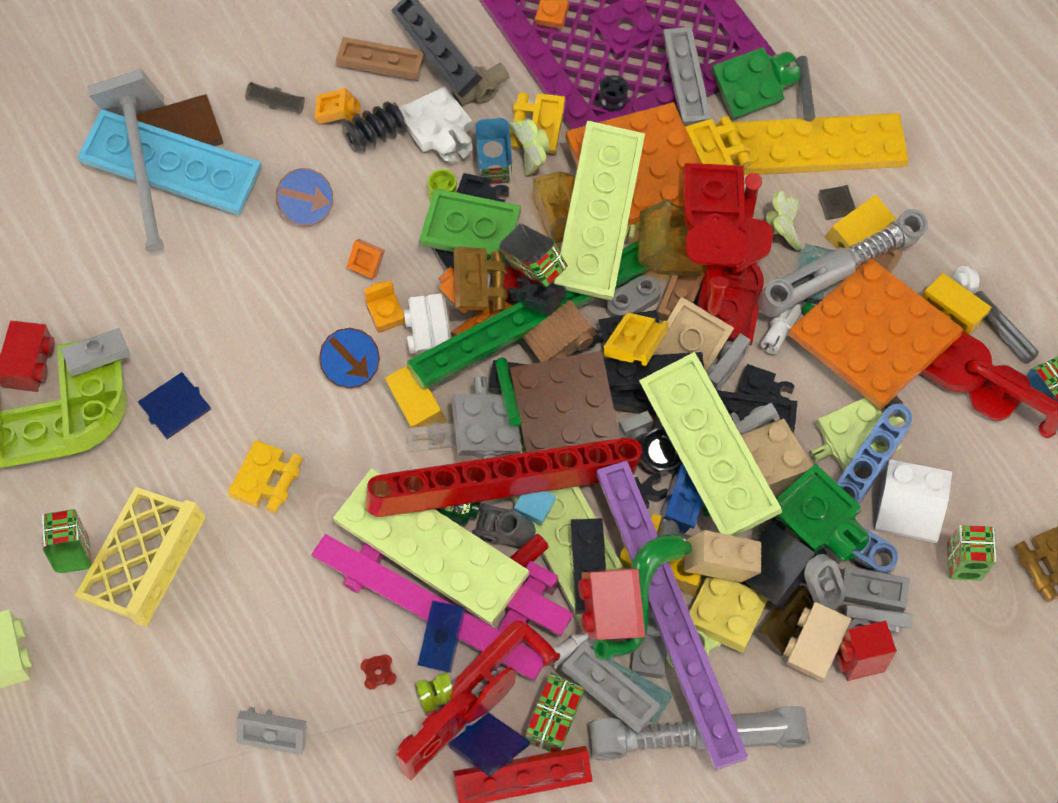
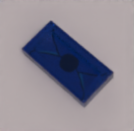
M432 600L417 665L449 673L452 672L466 610L465 607Z

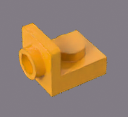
M346 87L318 94L316 97L314 119L319 124L340 119L349 120L352 123L353 116H359L361 113L359 100Z
M391 280L376 282L369 288L364 289L365 304L378 333L405 324L404 313L395 295L394 285Z

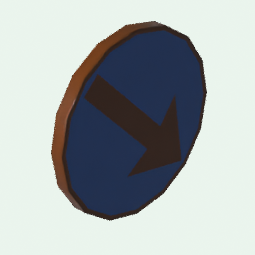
M349 327L338 329L326 338L321 346L319 361L321 370L328 380L340 387L355 388L364 385L373 378L379 367L380 354L377 344L370 335L363 330Z

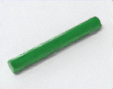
M501 357L496 360L495 364L509 424L511 426H518L521 423V417L508 361L506 358Z

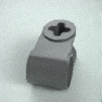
M481 504L479 510L482 513L477 529L472 531V534L487 543H502L522 547L535 536L536 528L532 521L513 509Z

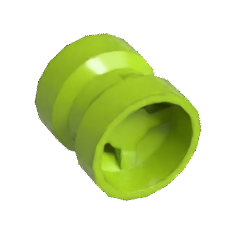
M438 169L429 175L427 183L430 203L435 189L457 193L456 176L451 171Z
M447 672L437 675L431 681L423 679L415 682L425 714L433 712L437 706L446 705L450 701L453 687Z

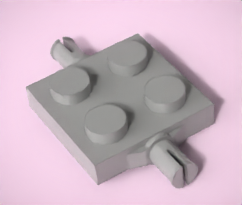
M481 376L475 377L476 393L454 394L451 399L458 456H474L486 459L521 453L519 428L509 424L503 395L488 393L487 378L485 376H482V378Z

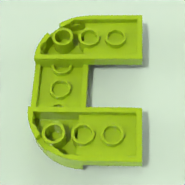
M81 341L57 345L61 400L1 411L0 400V468L88 451L106 439L121 422L127 407L122 359L71 377L61 348Z

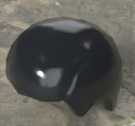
M653 428L642 437L640 442L642 447L640 460L647 470L655 474H669L680 467L682 461L664 428Z

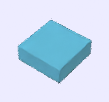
M547 491L521 495L513 510L542 526L556 501V495Z

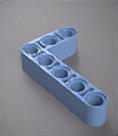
M894 404L885 410L837 481V484L847 493H850L859 505L909 432L912 414L904 405ZM893 416L901 417L905 425L894 427L889 423L888 419ZM881 441L887 445L888 450L884 453H877L872 449L871 445L874 442ZM858 467H865L870 470L871 476L866 479L858 478L854 470ZM865 528L869 532V541L861 552L857 549L853 551L856 556L851 560L867 570L891 574L898 561L896 548ZM884 552L890 556L891 563L887 566H880L875 562L874 556L877 553Z

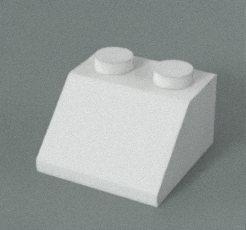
M889 459L882 475L874 531L938 543L949 501L952 471Z

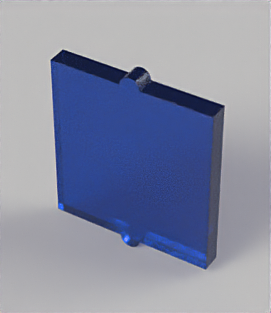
M183 372L137 401L149 417V423L151 425L155 424L166 440L211 410L209 404L200 395L199 387H194Z
M489 712L473 725H467L465 731L449 742V748L489 777L505 764L512 763L513 758L530 745L528 739Z

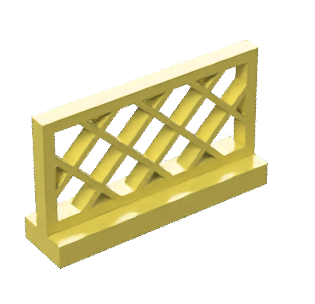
M135 487L74 596L80 601L130 618L136 624L147 628L206 516L195 502L185 499L183 503ZM141 498L151 502L152 509L136 515L135 508ZM170 509L179 511L174 520L163 524L160 516L161 513ZM155 516L158 527L142 533L139 523ZM135 525L137 536L121 542L120 535L123 529ZM161 534L163 541L160 547L148 552L145 541ZM140 543L144 554L127 561L124 550ZM119 552L122 563L106 570L105 562L107 558ZM146 562L148 569L145 574L133 579L130 568ZM125 571L128 582L112 588L109 577ZM104 580L107 591L96 596L88 594L93 584ZM131 589L133 596L127 607L117 605L115 596Z

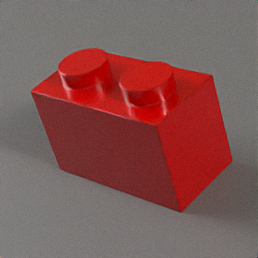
M10 320L0 354V384L2 388L39 391L41 381L44 382L47 376L46 362L48 355L53 353L55 346L54 337L51 336L46 324Z
M886 620L848 629L835 658L839 671L845 672L847 681L885 672L897 652Z

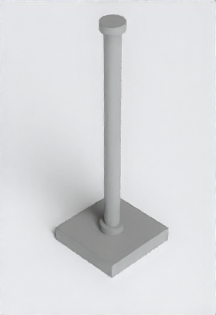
M139 69L89 85L87 88L89 97L100 109L125 117L147 236L145 247L148 252H158L164 248L163 241L159 239L136 114L163 106L165 102L163 94L144 71Z

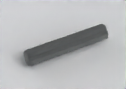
M983 291L976 292L975 296L992 307L983 319L1024 363L1032 362L1038 356L1039 351Z

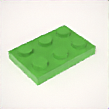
M435 189L419 239L420 245L454 252V249L458 246L485 248L487 259L491 260V252L501 251L499 248L500 242L517 227L521 206ZM503 254V262L507 263V259Z

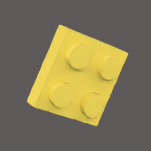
M707 576L689 613L696 630L703 632L710 639L744 653L768 599L756 590L738 582Z

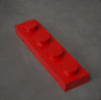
M586 746L453 771L459 803H487L593 782L589 753Z

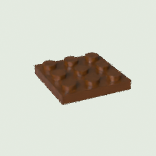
M602 351L510 368L521 417L520 424L526 452L620 438Z

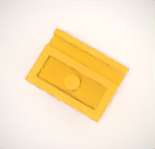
M627 312L604 345V356L631 363L634 360L642 361V365L646 366L668 332V321H663L660 324L655 322V318Z

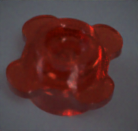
M389 655L374 656L361 662L360 668L365 672L366 680L364 684L367 689L375 690L377 686L384 684L391 686L396 682V674L391 669L392 658ZM378 669L382 671L379 675L375 673Z

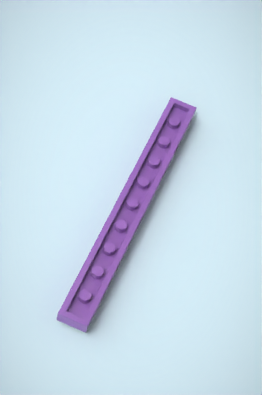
M627 461L597 470V477L630 560L633 562L638 550L646 542L658 537L630 466ZM665 562L656 570L651 580L649 607L713 768L717 771L747 760L748 755L670 564Z

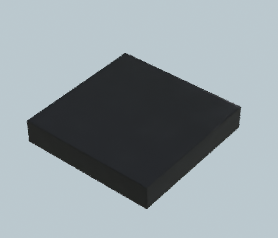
M771 522L757 540L761 542V573L744 582L781 609L805 578L806 564L817 554Z

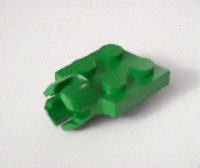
M764 47L713 65L710 68L731 121L780 103L785 99L783 89L796 84L801 79L799 65L789 68L791 67L790 63L797 61L791 52L786 51L775 56H769Z
M816 463L776 499L782 509V513L776 516L815 553L821 548H829L838 558L846 562L856 556L853 553L855 549L861 552L869 541V532L856 520V516L862 511V507Z

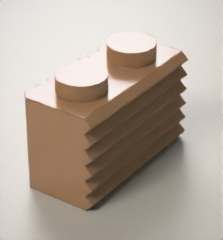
M568 300L566 304H563L561 308H558L547 319H544L530 330L523 338L539 360L543 362L565 358L577 349L583 350L593 342L592 337L597 333L574 303Z

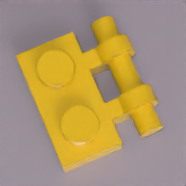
M524 92L518 93L517 102L513 104V121H525L526 116L532 115V121L537 126V130L542 129L548 137L549 150L545 153L557 154L566 103L565 97L537 93L536 102L533 104L528 103L529 94ZM509 127L511 149L519 150L521 142Z
M724 116L719 120L720 127H716L712 119L685 126L686 133L701 164L734 165L732 160L738 161L740 166H744V168L752 164L749 158L750 151L747 145L742 143L739 137L740 131L737 125L732 123L729 116ZM722 140L729 141L731 147L726 148Z
M255 440L228 491L229 497L256 508L259 507L262 499L266 498L268 502L265 509L269 512L277 513L280 505L285 504L289 496L287 491L292 481L297 480L301 472L299 467L303 458L293 453L289 461L283 463L282 460L285 456L283 450ZM274 475H280L281 477L277 485L269 486Z

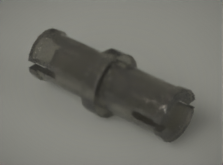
M250 82L246 89L245 98L247 100L267 104L270 109L276 110L280 108L300 115L305 105V97L283 92L281 88L276 86L272 89Z

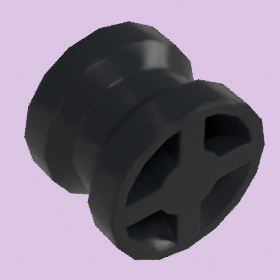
M617 75L607 76L600 83V105L605 110L611 112L622 110L627 104V81Z

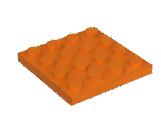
M674 102L598 122L645 134L627 226L683 211L684 164L700 163V160L687 135ZM586 126L566 131L565 138L577 167Z
M870 258L867 263L864 262L854 274L847 277L789 329V336L881 410L961 336L963 328Z

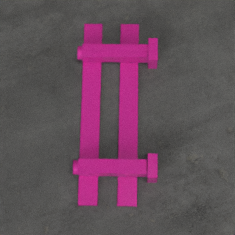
M324 534L311 554L313 558L344 574L345 579L342 584L349 590L359 593L361 589L363 590L367 587L440 629L444 627L442 618L445 623L456 614L444 629L450 635L480 652H483L514 621L520 620L528 623L531 620L561 637L574 616V613L544 597L545 593L551 596L555 593L559 586L558 575L532 561L526 567L529 570V575L525 580V585H521L506 607L509 608V611L499 628L495 629L382 566L380 563L385 555L367 543L364 544L360 552H357L329 535ZM521 643L494 671H498L499 667H502L504 664L507 667L511 666L516 672L535 682L544 666L543 659L535 650Z

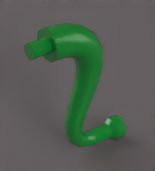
M678 534L662 535L646 542L638 550L632 562L631 569H638L645 636L648 629L649 588L656 570L665 562L680 560L684 554H689L692 550L690 542L684 541ZM645 637L628 638L624 642H612L610 639L597 640L594 646L595 655L599 659H610L613 655L629 654L641 646Z

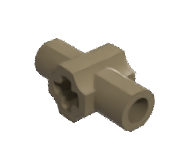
M501 62L488 70L484 66H475L474 68L483 79L464 98L452 90L456 101L461 107L474 99L478 103H487L494 98L499 91L498 85L510 78Z

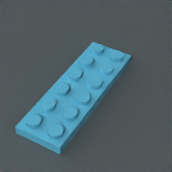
M101 109L77 158L80 163L136 181L125 117ZM137 121L149 186L240 216L262 168L260 161Z

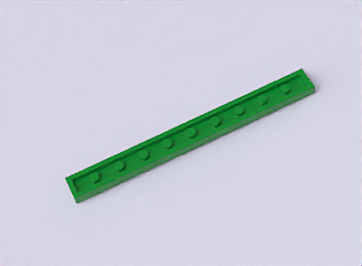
M657 231L623 248L615 288L672 259L673 251ZM566 290L567 296L555 311L561 308L563 304H566L568 300H571L579 308L598 297ZM521 301L408 360L407 368L421 388L425 390L523 338L530 330L544 319H547L549 314L526 308L524 301Z

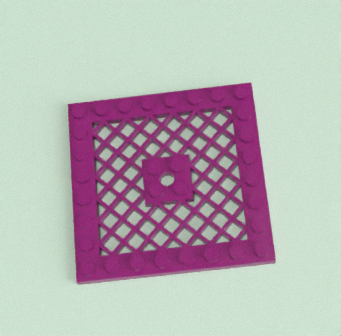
M479 0L543 94L565 97L566 103L562 121L568 130L586 126L587 121L598 123L673 102L678 110L671 73L666 72L667 66H669L667 53L663 55L651 51L653 46L666 49L663 39L664 29L683 28L684 26H679L681 20L695 23L694 28H692L694 41L696 39L709 42L708 48L696 46L698 56L705 58L704 64H699L707 98L720 92L710 69L713 65L764 47L769 56L777 55L735 0H661L660 5L646 2L647 0H592L600 2L599 8L585 5L587 0H581L580 3L569 1L568 11L577 13L575 18L566 17L564 26L572 28L570 34L557 31L558 28L547 29L536 25L535 17L537 10L525 8V4L529 2L539 5L540 0ZM666 1L680 4L679 9L666 7ZM685 5L699 8L698 13L684 11ZM705 10L709 16L702 15L703 11ZM582 14L588 15V21L581 20ZM651 14L657 15L656 20L653 18ZM662 16L676 19L675 24L661 22ZM527 18L534 19L533 24ZM621 24H629L633 28L630 30H626L620 28L619 26ZM699 25L714 27L713 32L698 30ZM577 29L591 32L589 38L576 35ZM718 29L722 32L723 35L717 34ZM596 34L601 39V41L595 39ZM542 38L548 39L546 44L544 43ZM553 41L567 43L565 49L552 46ZM572 44L586 47L585 52L572 51ZM718 44L729 48L727 52L714 50L713 46ZM591 49L605 52L603 57L589 54ZM610 53L615 60L609 59ZM555 57L562 58L560 64ZM629 57L643 60L642 66L629 64ZM710 59L716 60L709 64ZM567 60L580 62L579 69L566 66ZM648 62L662 64L661 71L647 68ZM586 64L600 67L599 72L595 73L585 70ZM605 68L619 71L618 76L622 78L624 73L638 76L637 82L626 80L628 90L634 92L632 97H627V104L620 111L611 112L594 106L595 100H599L600 83L609 76L604 75ZM569 77L576 78L574 84ZM643 77L658 80L656 86L642 83ZM581 80L595 82L594 88L580 86ZM663 81L668 82L667 84L661 86ZM583 97L590 98L589 104H587Z

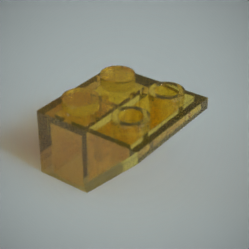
M563 171L533 178V200L547 236L555 244L563 240L575 181V175Z

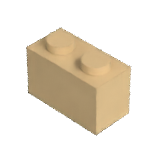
M703 530L685 540L690 542L692 546L691 552L685 554V572L740 583L761 573L760 541Z
M817 602L814 603L812 609L805 607L797 624L803 627L798 639L791 637L784 652V655L789 657L786 665L822 682L833 662L851 622V618Z

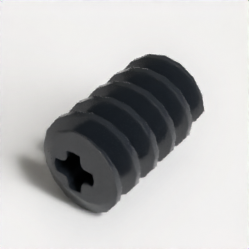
M386 101L383 103L382 108L375 106L372 109V113L364 111L362 118L355 115L352 118V123L349 120L342 122L343 133L353 152H355L356 146L365 152V142L367 141L373 147H376V137H379L384 143L387 142V132L393 138H396V128L398 127L403 133H407L403 114L395 102L391 104Z

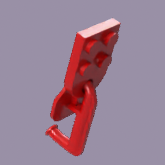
M685 163L683 170L684 221L689 230L686 235V255L693 263L707 265L708 311L711 315H717L721 311L725 289L729 284L728 280L722 277L721 266H738L747 257V237L741 232L745 218L744 166Z
M757 173L748 174L745 178V218L741 232L747 237V257L738 266H721L722 277L726 278L729 284L725 289L721 311L717 315H713L734 328L727 341L734 342L738 335L742 334L750 339L749 345L751 346L759 312L757 298L764 286L763 274L756 262L769 255L773 240L771 225L764 220L753 218L758 190L762 185V178ZM706 269L698 307L710 313L708 311Z
M962 331L961 336L920 373L947 390L968 392L973 409L995 421L1009 418L1019 404L1023 402L1046 415L1045 421H1042L1039 425V432L1043 437L1051 438L1056 434L1058 428V402L1031 387L1029 379L1008 365H992V356L985 344Z
M518 620L511 623L456 678L450 701L439 712L436 710L431 712L423 721V728L415 736L411 734L398 746L399 752L396 756L401 772L411 781L467 723L469 724L490 712L509 693L516 681L515 670L508 666L496 677L491 673L523 641L528 643L542 657L544 666L551 665L559 660L561 657L560 653H556L553 647L526 622ZM484 679L488 684L480 691V696L477 697L471 691Z

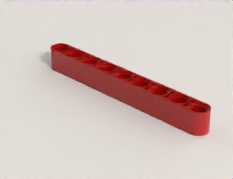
M618 438L373 476L368 481L365 508L373 516L385 517L600 483L597 477V470L624 461L628 462L634 475L642 454V447L635 439Z

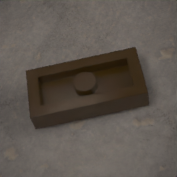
M799 585L781 609L777 607L758 631L776 654L784 655L791 637L797 638L803 627L797 624L804 608L812 609L814 605L812 596L804 585Z

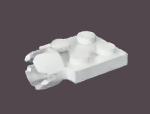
M446 86L399 108L403 114L407 131L423 152L431 149L437 150L445 161L453 164L458 163L453 152L456 151L462 160H465L470 155L473 149L472 139L467 132L473 129L472 120Z

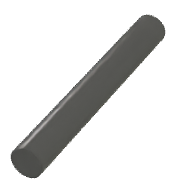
M799 56L797 58V66L799 65L801 72L799 84L804 119L806 121H813L815 119V109L808 59L806 56Z

